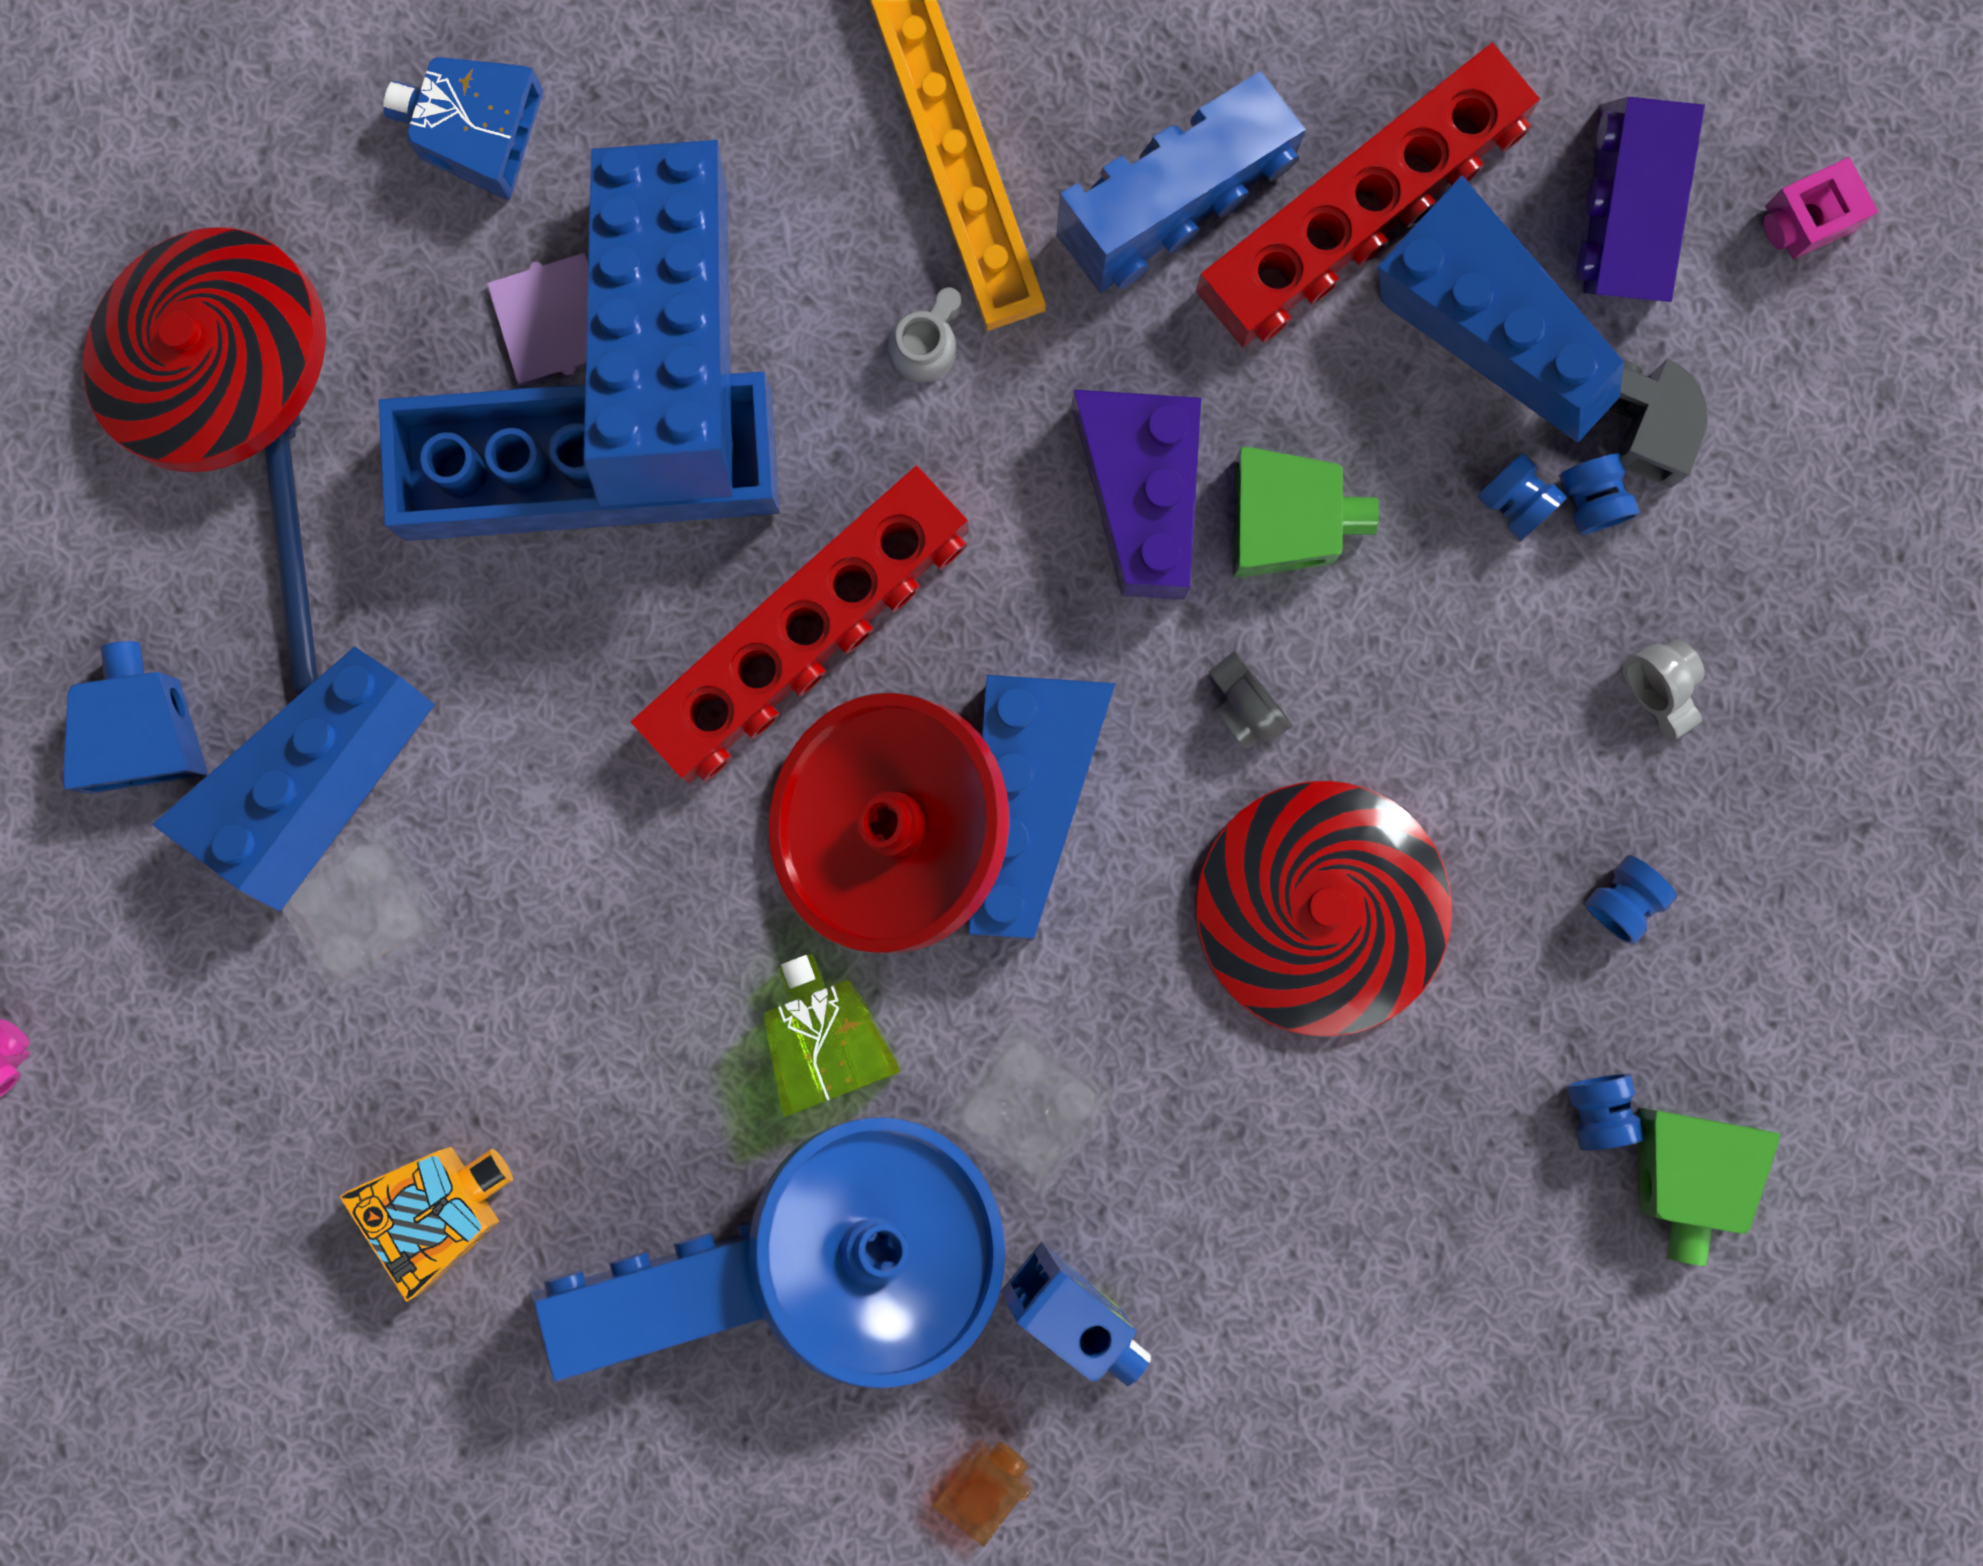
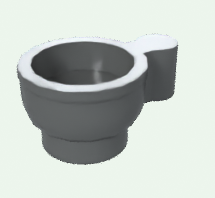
M1235 651L1208 671L1228 699L1216 709V712L1245 749L1250 748L1259 740L1262 742L1272 741L1293 727V724Z

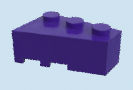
M1624 97L1599 105L1593 179L1587 197V214L1590 215L1588 241H1584L1580 247L1576 267L1577 279L1584 280L1583 293L1672 302L1706 104Z
M1073 390L1071 409L1078 428L1087 469L1095 491L1122 596L1184 600L1190 589L1202 399L1200 397Z

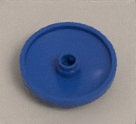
M886 1117L865 1118L833 1126L815 1134L794 1149L776 1168L768 1180L754 1212L749 1239V1269L755 1297L766 1323L782 1346L796 1360L819 1375L842 1384L870 1388L900 1387L922 1381L946 1369L958 1360L980 1336L996 1306L1002 1286L1005 1267L1004 1232L997 1203L989 1185L979 1169L958 1146L934 1130L914 1122Z

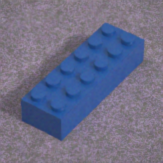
M718 140L591 149L584 460L599 506L732 497L728 197Z
M764 371L730 374L732 497L599 506L584 460L586 384L378 399L385 527L404 541L780 514L771 387Z

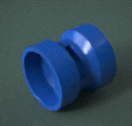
M1524 452L1476 496L1489 510H1500L1507 518V529L1519 541H1522L1568 498L1555 484H1545L1536 476L1537 465Z
M1619 453L1589 460L1559 474L1564 493L1573 497L1576 511L1572 517L1578 535H1586L1619 525L1640 515L1635 496L1625 490L1622 480L1626 470Z
M1627 855L1614 869L1615 879L1610 883L1612 889L1609 887L1597 888L1584 902V905L1588 912L1614 936L1627 944L1635 945L1647 932L1645 916L1651 917L1654 913L1665 912L1677 899V893L1669 882L1655 869L1639 858Z
M1631 1074L1607 1075L1566 1085L1570 1105L1578 1110L1581 1123L1576 1129L1580 1150L1592 1151L1616 1148L1638 1143L1645 1139L1642 1120L1633 1114L1631 1099L1635 1095Z

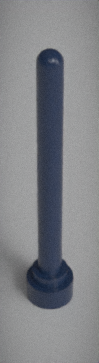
M300 413L276 440L264 448L292 684L297 695L301 694L318 679L290 439L296 437L295 427L301 424Z

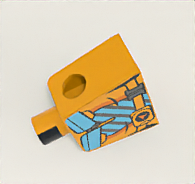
M448 1147L355 1187L339 1197L407 1302L433 1286L499 1223L486 1198L512 1182L513 1176L504 1159L492 1148L464 1166L453 1148Z

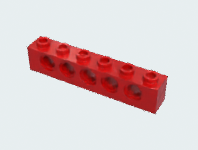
M1491 42L1200 274L1195 292L1242 348L1256 337L1262 343L1268 342L1291 322L1292 317L1287 313L1305 298L1311 305L1324 298L1340 282V278L1336 275L1338 271L1352 260L1359 267L1369 262L1388 244L1389 241L1384 235L1400 222L1407 229L1418 223L1437 203L1432 196L1446 185L1450 184L1452 186L1461 176L1469 182L1485 165L1480 158L1496 145L1504 153L1517 144L1531 130L1532 125L1528 122V119L1541 98L1495 44ZM1465 117L1470 119L1477 126L1479 133L1466 134L1461 132L1455 126L1453 118ZM1412 154L1419 155L1428 161L1432 171L1426 173L1416 172L1407 165L1404 157ZM1362 192L1373 193L1381 199L1384 209L1380 211L1366 210L1358 203L1356 195ZM1314 230L1326 231L1333 236L1337 247L1330 250L1316 248L1309 241L1307 233ZM1265 268H1276L1286 275L1289 285L1281 289L1270 288L1261 281L1258 272Z
M917 465L914 466L630 722L681 779L690 784L699 776L703 782H707L731 761L732 756L727 750L745 733L751 739H755L777 720L780 714L774 707L786 696L794 691L798 697H801L822 680L827 673L822 664L841 648L847 655L858 648L874 631L869 622L886 606L892 612H896L908 603L921 588L915 580L933 564L939 570L946 568L966 549L968 544L962 538L969 533L968 520ZM898 532L911 534L919 542L917 550L907 559L896 560L890 558L884 553L883 546L891 535ZM850 574H860L871 581V589L868 595L861 601L854 603L840 599L837 596V587L840 581ZM803 616H815L824 623L821 637L810 645L796 644L790 638L792 625ZM761 657L773 660L776 665V674L771 683L762 688H751L745 685L743 674L749 662ZM717 699L726 702L728 717L724 725L715 731L700 730L697 724L699 708L709 700Z

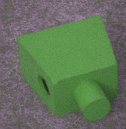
M1253 447L1240 448L1235 459L1233 577L1243 578L1334 564L1342 554L1343 535H1376L1379 523L1378 498L1344 497L1343 468L1341 465Z
M1639 1107L1638 1117L1642 1120L1645 1139L1638 1142L1639 1210L1641 1213L1672 1221L1666 1258L1693 1265L1707 1266L1712 1229L1747 1234L1751 1229L1779 1144L1780 1133Z

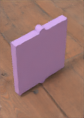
M585 253L543 266L539 262H533L530 265V270L487 283L519 386L561 373L566 377H571L574 375L575 369L586 366L589 263Z

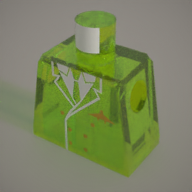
M813 953L777 966L790 1003L764 1012V1021L784 1117L887 1078L903 1070L898 1056L853 980H847L826 988Z

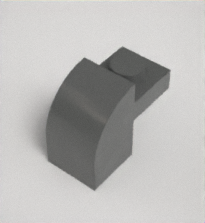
M1668 358L1649 377L1641 375L1642 369L1638 365L1623 359L1621 395L1608 409L1632 419L1618 453L1621 455L1626 470L1672 488L1690 475L1706 434L1708 412L1703 392L1688 371Z

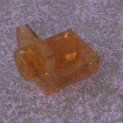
M979 1439L934 1499L932 1507L985 1547L1018 1501L1025 1502L1031 1494L1032 1479L1025 1474L1029 1464L1005 1443L998 1441L995 1447L992 1448Z

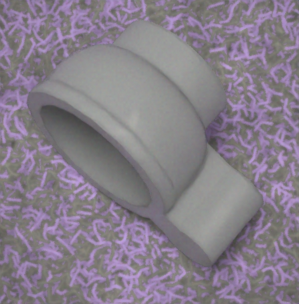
M951 287L942 289L938 293L936 304L930 312L914 311L903 316L893 326L888 339V356L893 368L902 377L914 382H931L943 377L952 367L957 355V342L949 323L961 313V296L956 289Z
M1673 639L1665 645L1657 643L1646 646L1626 657L1623 662L1624 679L1643 708L1656 715L1659 729L1665 738L1675 741L1702 722L1701 714L1694 706L1690 696L1693 693L1694 686L1704 679L1705 671L1699 655L1689 644L1679 639ZM1644 675L1654 690H1644Z

